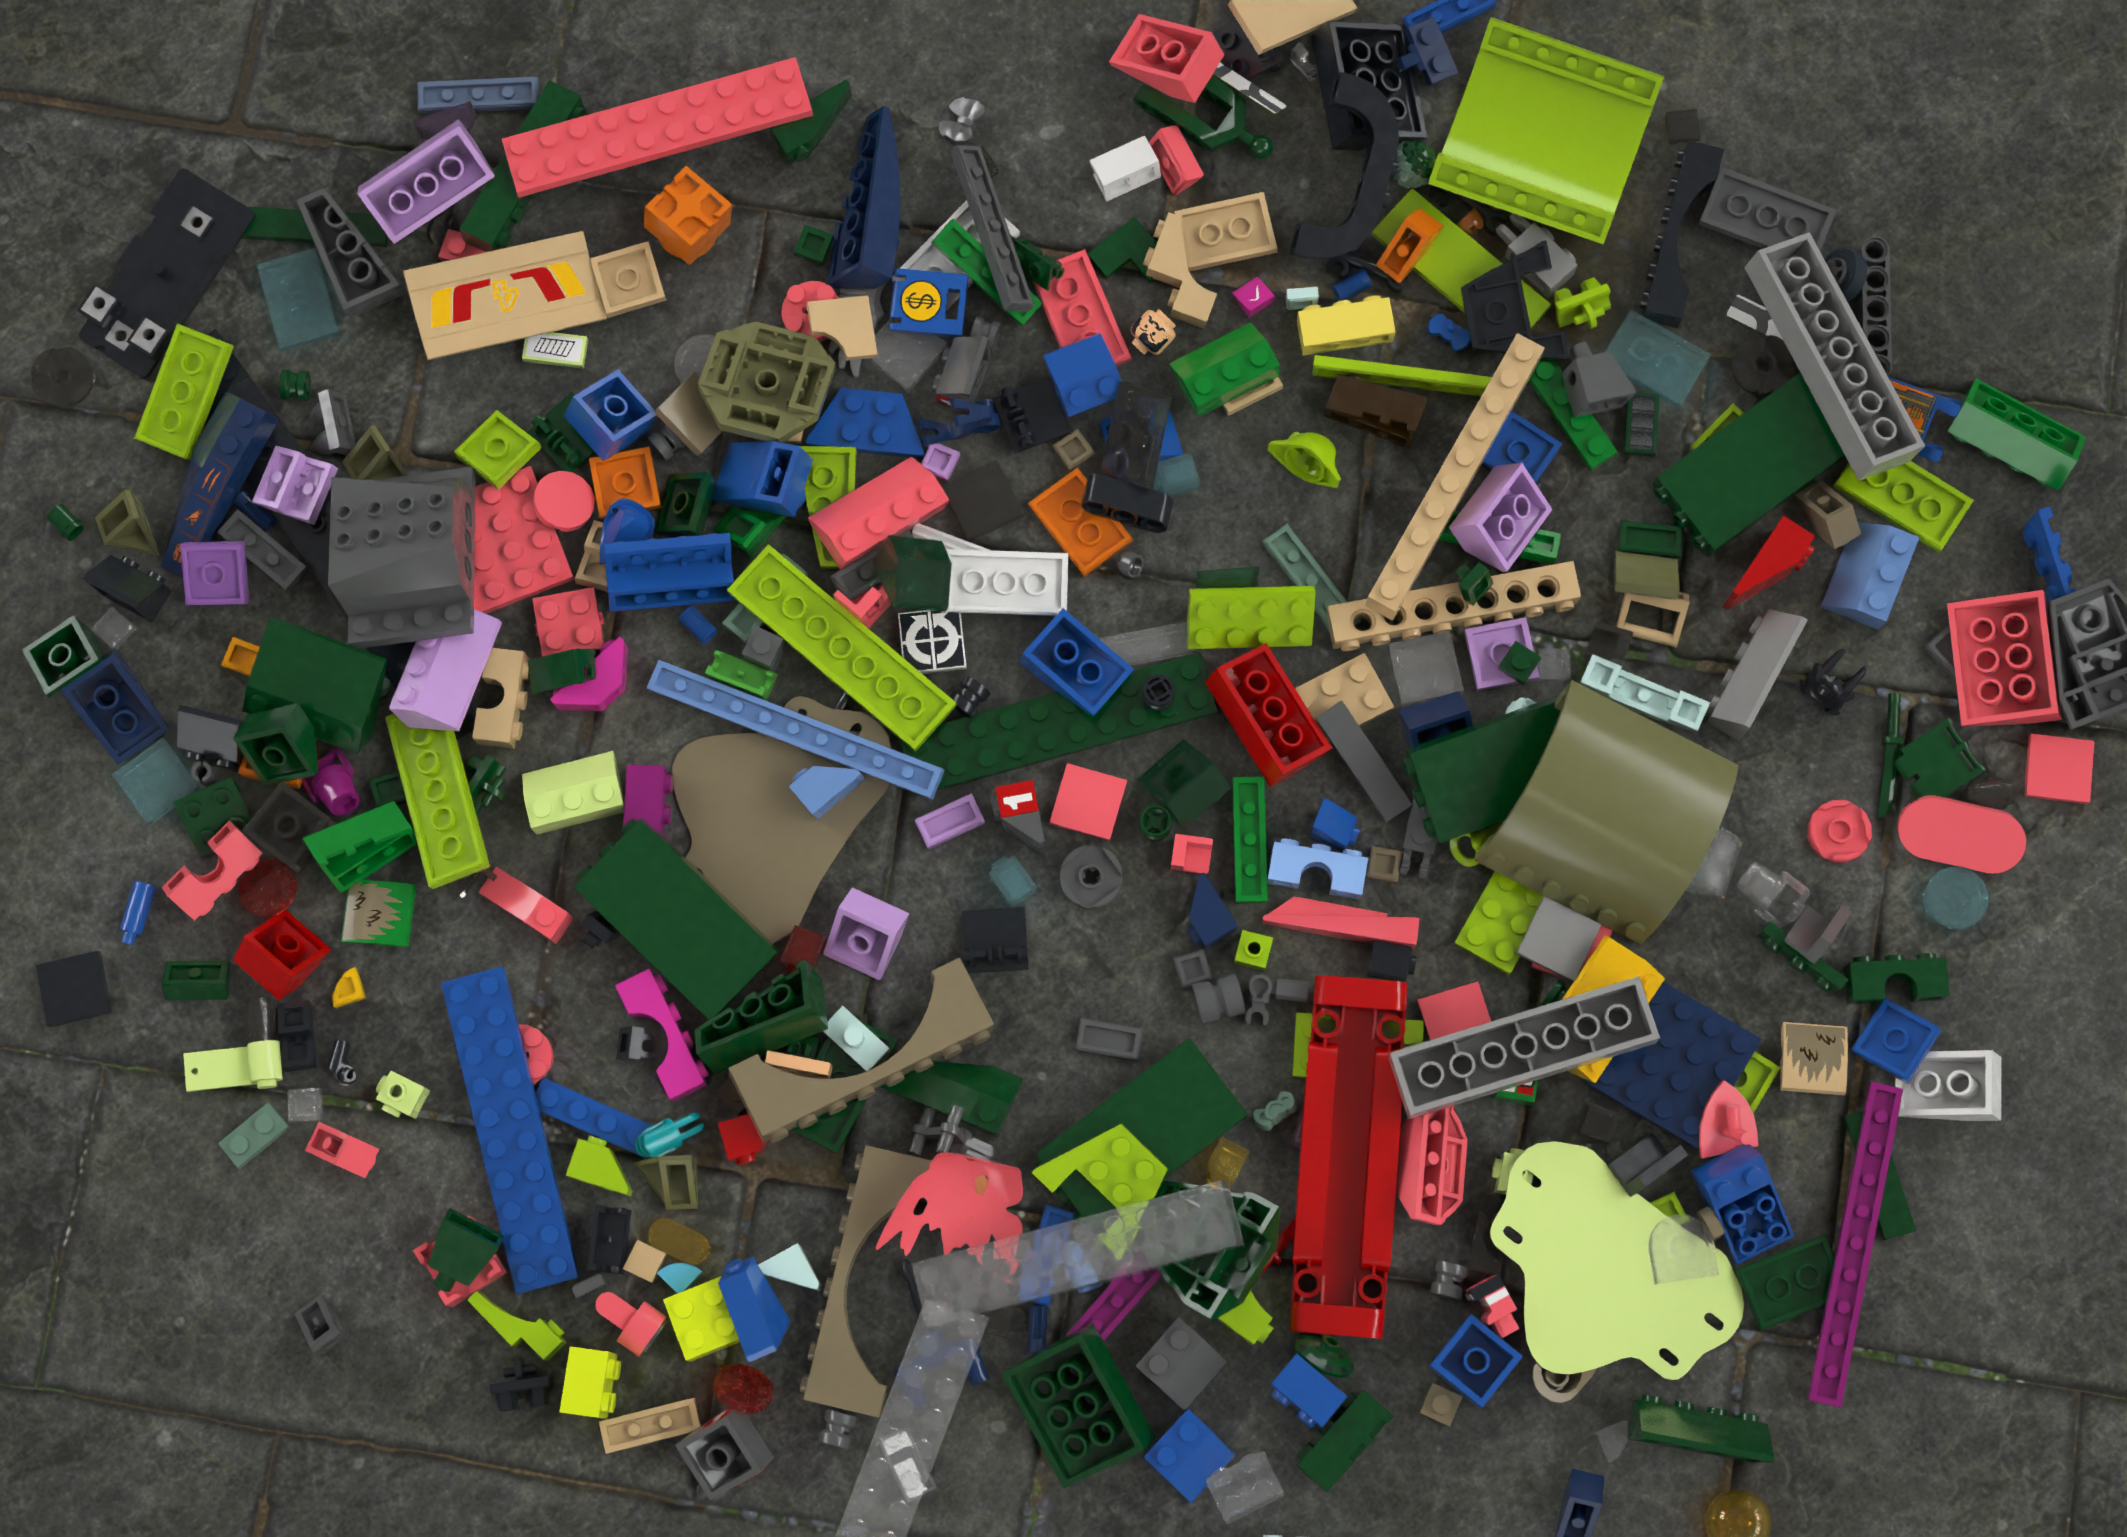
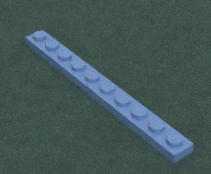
M658 660L647 686V689L851 769H857L859 772L932 800L944 773V770L940 767L661 660Z

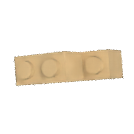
M1168 212L1166 220L1159 219L1153 237L1159 239L1155 249L1149 247L1143 263V265L1148 266L1146 275L1180 288L1179 290L1173 288L1167 305L1173 307L1170 317L1204 329L1217 293L1203 288L1192 278L1188 270L1180 219L1176 214Z

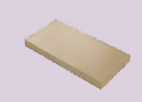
M1230 0L1227 4L1258 55L1315 31L1329 21H1337L1349 16L1357 10L1353 0Z

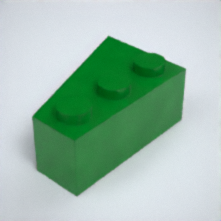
M395 801L302 838L319 866L340 893H343L417 845L415 832Z

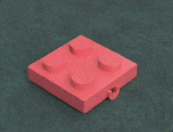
M594 587L532 598L537 623L534 626L536 628V636H539L542 657L571 649H595V651H599L605 644L602 631L604 617L603 613L599 612Z

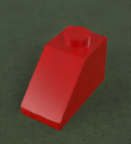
M749 1114L718 1123L727 1158L731 1163L737 1162L738 1166L755 1162V1156L762 1154L770 1141L762 1142Z

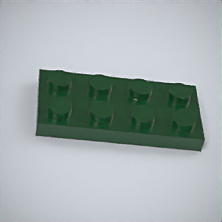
M859 1020L890 1048V1051L875 1066L877 1067L889 1060L898 1040ZM830 1037L826 1038L815 1059L832 1064L833 1069L830 1079L845 1078L866 1072ZM858 1098L847 1102V1107L842 1111L832 1115L826 1112L818 1116V1121L804 1129L797 1126L791 1130L839 1154L867 1099L859 1101Z

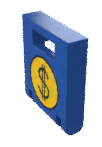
M895 269V277L906 279L905 281H893L890 319L901 320V324L889 323V331L953 338L963 337L968 275ZM948 291L949 293H960L957 320L945 319Z

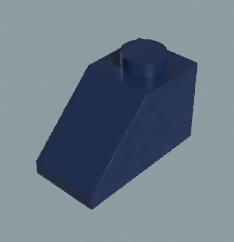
M1202 873L1198 876L1188 921L1190 928L1186 931L1195 946L1201 944L1204 950H1207L1236 932L1238 925L1205 873Z
M1572 1469L1564 1492L1555 1537L1592 1536L1602 1506L1604 1476Z

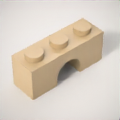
M492 648L482 678L487 684L503 687L504 698L495 708H477L472 739L478 745L515 749L516 740L520 741L523 724L519 722L520 711L525 710L527 705V692L524 691L525 680H530L527 661L529 658L524 651Z

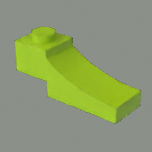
M476 1291L467 1299L513 1347H518L525 1340L543 1360L549 1361L567 1343L561 1337L565 1333L564 1330L552 1319L547 1322L539 1318L535 1323L520 1319L501 1309L479 1291Z

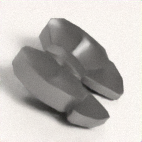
M961 97L955 99L949 105L950 110L959 116L957 122L941 121L939 131L943 138L946 139L948 137L958 145H967L974 139L975 123L983 120L987 113L985 107L979 101Z

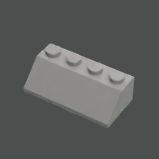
M1768 609L1763 617L1757 615L1749 629V632L1754 635L1749 644L1743 642L1734 658L1739 660L1734 671L1728 669L1720 685L1725 688L1720 698L1715 695L1712 698L1706 711L1710 714L1706 724L1738 741L1741 740L1755 720L1808 619Z

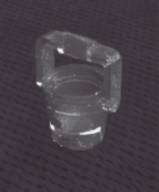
M1757 861L1750 866L1736 885L1756 905L1754 912L1767 923L1771 921L1782 930L1790 922L1794 923L1806 908L1804 903L1810 896L1809 889L1787 872L1782 871L1778 875ZM1790 885L1801 896L1793 902L1784 914L1785 918L1780 922L1767 911L1780 897L1786 887Z

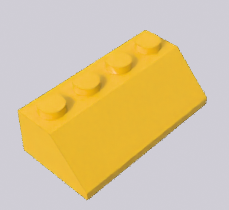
M1605 935L1563 999L1639 976L1649 1004L1665 978L1646 960ZM1613 1057L1568 1071L1592 1083H1596Z

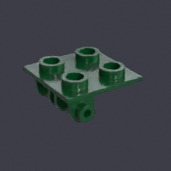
M570 392L544 417L540 414L535 416L531 421L534 426L527 432L540 443L545 453L563 471L573 472L595 452L564 417L573 396H575L573 392Z
M231 776L172 802L200 858L214 852L207 842L229 820L247 837L258 832L240 795V787L236 781H233Z

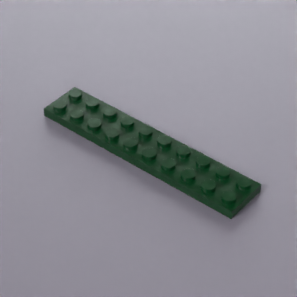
M1201 653L1133 671L1094 716H1091L1055 692L978 713L973 719L967 716L942 723L916 752L902 740L900 741L904 754L944 770L936 790L939 791L1217 714L1218 711L1214 697L1205 684L1208 676ZM1156 674L1169 677L1175 687L1172 705L1167 710L1161 712L1149 709L1143 700L1144 684L1149 677Z

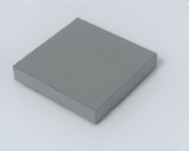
M1544 896L1536 909L1516 954L1574 982L1601 924Z

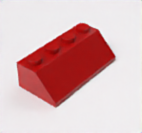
M1267 643L1216 668L1205 681L1208 689L1270 788L1294 776L1332 749V746Z

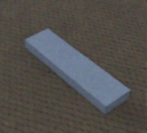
M538 77L417 82L419 114L532 109L540 96Z

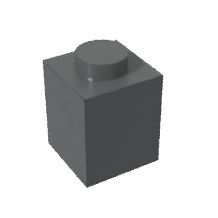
M754 626L742 655L746 661L775 672L787 644L782 637Z

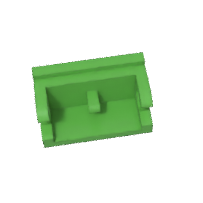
M718 650L714 652V662L712 666L708 665L705 671L708 679L765 701L768 700L777 679V673Z

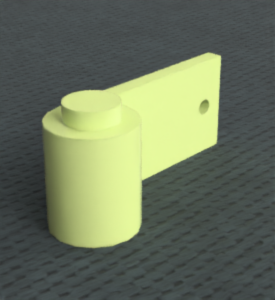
M257 1041L249 1043L247 1047L183 1053L187 1092L256 1084L258 1089L277 1087V1082L283 1080L280 1041Z

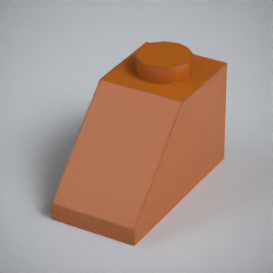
M1421 208L1417 209L1405 218L1376 266L1398 283H1401L1429 250L1444 226Z

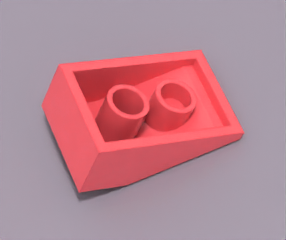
M1138 14L1109 63L1111 66L1170 97L1195 103L1222 60L1224 53L1212 32Z

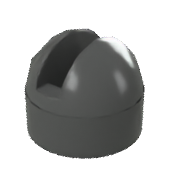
M1134 552L1122 553L1120 555V562H1117L1118 570L1127 577H1138L1144 566L1142 555Z

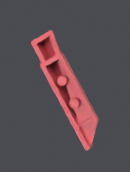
M1294 896L1269 914L1264 915L1262 924L1367 944H1373L1374 940L1410 946L1414 950L1417 945L1420 918L1387 917L1388 913Z

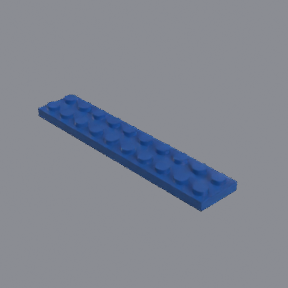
M501 966L443 982L441 986L501 1234L504 1236L503 1243L516 1294H521L580 1278L505 967Z

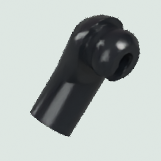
M335 1040L328 1069L339 1084L349 1086L357 1079V1072L347 1061L350 1043Z

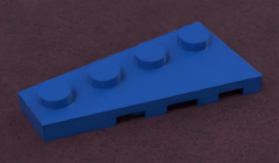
M2050 506L2038 510L2023 526V538L2026 545L2033 549L2036 557V570L2040 576H2044L2048 586L2046 589L2049 601H2052L2077 590L2070 589L2069 584L2072 582V572L2069 563L2061 560L2059 555V545H2062L2059 532L2053 533L2048 519L2053 517Z

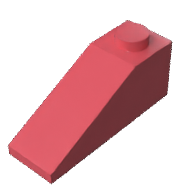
M495 867L478 892L554 944L558 943L574 920L567 911L498 867Z

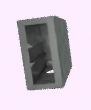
M1580 342L1570 349L1574 360L1563 371L1562 377L1575 418L1622 408L1637 393L1612 353L1604 352L1593 355L1587 342Z

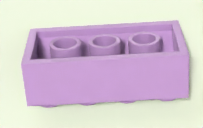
M458 119L360 185L357 194L393 244H395L495 177L478 145Z
M474 609V634L416 641L389 709L405 725L411 728L459 731L502 622L497 618Z

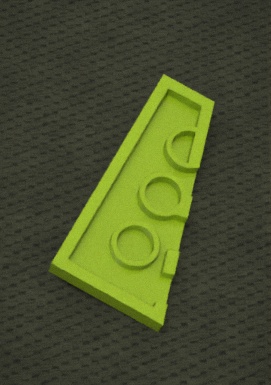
M800 446L813 459L804 488L809 516L855 490L856 447ZM812 527L821 569L840 570Z

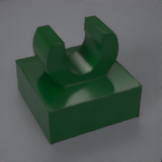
M1480 562L1472 570L1465 564H1461L1454 572L1459 577L1457 582L1459 583L1463 599L1472 606L1494 584L1489 569Z
M812 1036L806 1037L785 1046L783 1054L815 1060L821 1039Z

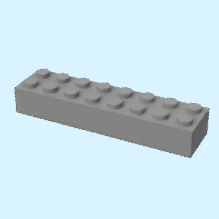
M1810 232L1758 250L1744 268L1858 481L1911 461L1925 447V444Z
M1638 976L1391 1052L1388 1059L1409 1120L1656 1044L1660 1036Z

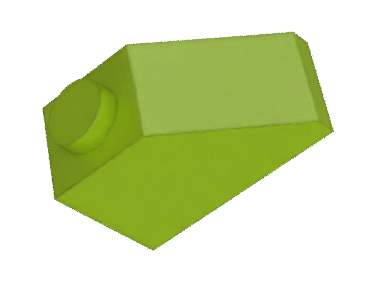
M588 1136L587 1141L578 1138L566 1176L631 1197L633 1190L614 1152L605 1147L607 1141L593 1136Z

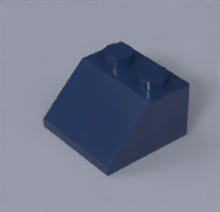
M1459 691L1399 710L1404 736L1409 748L1473 726L1470 710Z

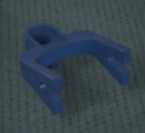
M956 398L950 399L952 410H964L966 412V415H956L953 417L955 422L953 425L924 418L918 420L920 430H933L935 432V435H925L922 437L924 447L961 439L972 433L994 432L1002 427L999 414L995 413L994 401L991 399L981 400L977 403Z

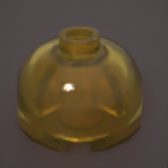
M1743 1489L1726 1490L1717 1495L1707 1505L1704 1515L1705 1532L1708 1537H1769L1772 1528L1771 1514L1766 1504L1754 1493Z

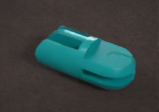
M694 1112L675 1121L666 1118L646 1128L636 1138V1151L645 1158H655L680 1148L683 1143L682 1140L702 1131L704 1124L703 1122L696 1124L681 1132L678 1128L701 1116Z

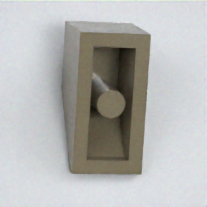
M1820 480L1795 494L1796 501L1818 536L1832 548L1836 549L1846 545L1850 540L1861 535L1853 505Z

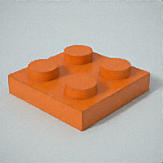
M650 447L619 452L605 461L600 457L589 458L601 520L605 519L610 506L623 498L641 504L647 511L662 508Z

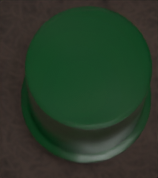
M64 504L55 506L47 515V519L61 533V536L68 541L77 538L84 530L81 520L77 519Z

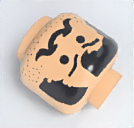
M1158 309L1156 312L1147 310L1131 327V334L1135 337L1131 343L1144 355L1148 351L1154 355H1159L1174 340L1176 334L1173 329L1176 325L1161 310Z

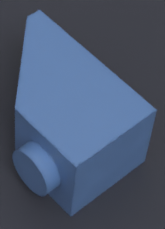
M812 766L809 770L804 768L792 778L793 783L789 787L818 820L866 779L857 769Z

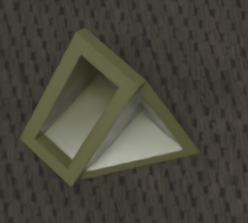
M375 425L368 428L342 461L353 479L377 480L407 475Z
M124 490L95 517L104 545H113L161 557L142 502L130 490Z
M692 1155L661 1156L633 1162L663 1201L666 1210L698 1209L697 1159Z

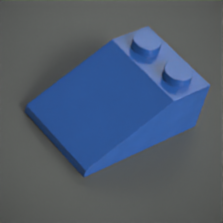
M1064 608L1022 653L1018 661L1041 682L1091 716L1098 712L1134 671L1129 664Z

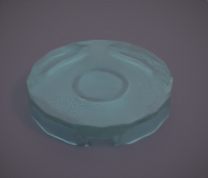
M1948 867L1938 871L1929 880L1923 891V905L1928 916L1941 925V927L1948 930H1963L1972 927L1984 916L1988 907V891L1984 881L1975 872L1964 867Z

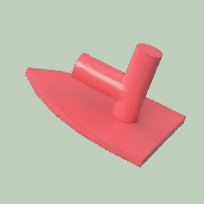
M1722 1080L1711 1094L1703 1110L1699 1126L1700 1158L1702 1159L1724 1154L1742 1144H1750L1753 1147L1758 1146L1755 1117L1747 1100L1736 1088Z

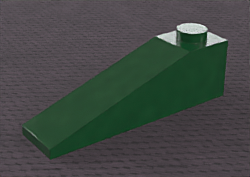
M932 1061L933 1066L925 1071L916 1073L913 1070L905 1074V1079L891 1087H888L887 1084L881 1086V1088L922 1106L932 1108L946 1116L949 1115L951 1105L962 1107L965 1110L960 1122L998 1138L1023 1082V1078L995 1066Z

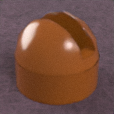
M1474 208L1457 226L1468 235L1478 234L1476 227L1482 230L1484 220L1481 214Z

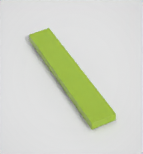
M1320 355L1314 356L1312 370L1313 376L1337 379L1338 374L1343 376L1353 375L1362 381L1480 397L1492 378Z

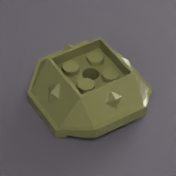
M755 321L730 331L727 329L716 333L698 382V390L719 430L761 441L783 443L818 421L836 370V365L815 336ZM764 385H772V387H769V388H765V387H762V386H764Z

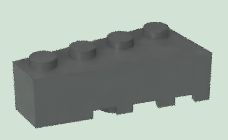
M325 188L296 200L343 310L352 318L408 293L335 198Z

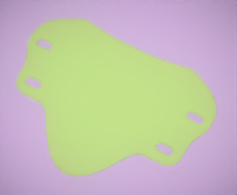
M1556 1141L1537 1143L1527 1148L1517 1158L1510 1170L1506 1199L1492 1223L1490 1235L1494 1245L1520 1265L1524 1272V1324L1526 1341L1533 1358L1542 1368L1553 1373L1575 1374L1596 1369L1623 1358L1633 1357L1640 1359L1663 1378L1677 1380L1683 1377L1704 1353L1727 1342L1733 1336L1741 1323L1745 1305L1739 1281L1728 1258L1721 1250L1681 1228L1638 1193L1630 1197L1607 1164L1593 1150L1587 1147ZM1528 1170L1541 1180V1186L1535 1188L1522 1177L1523 1171ZM1506 1226L1513 1228L1523 1237V1241L1520 1244L1514 1243L1504 1234L1503 1230ZM1712 1313L1721 1320L1724 1325L1723 1329L1718 1331L1708 1324L1704 1318L1705 1314ZM1666 1348L1678 1358V1364L1672 1366L1659 1355L1660 1349Z

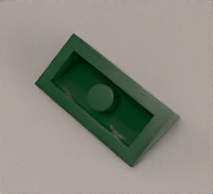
M166 962L161 984L165 999L169 1001L228 999L230 962Z

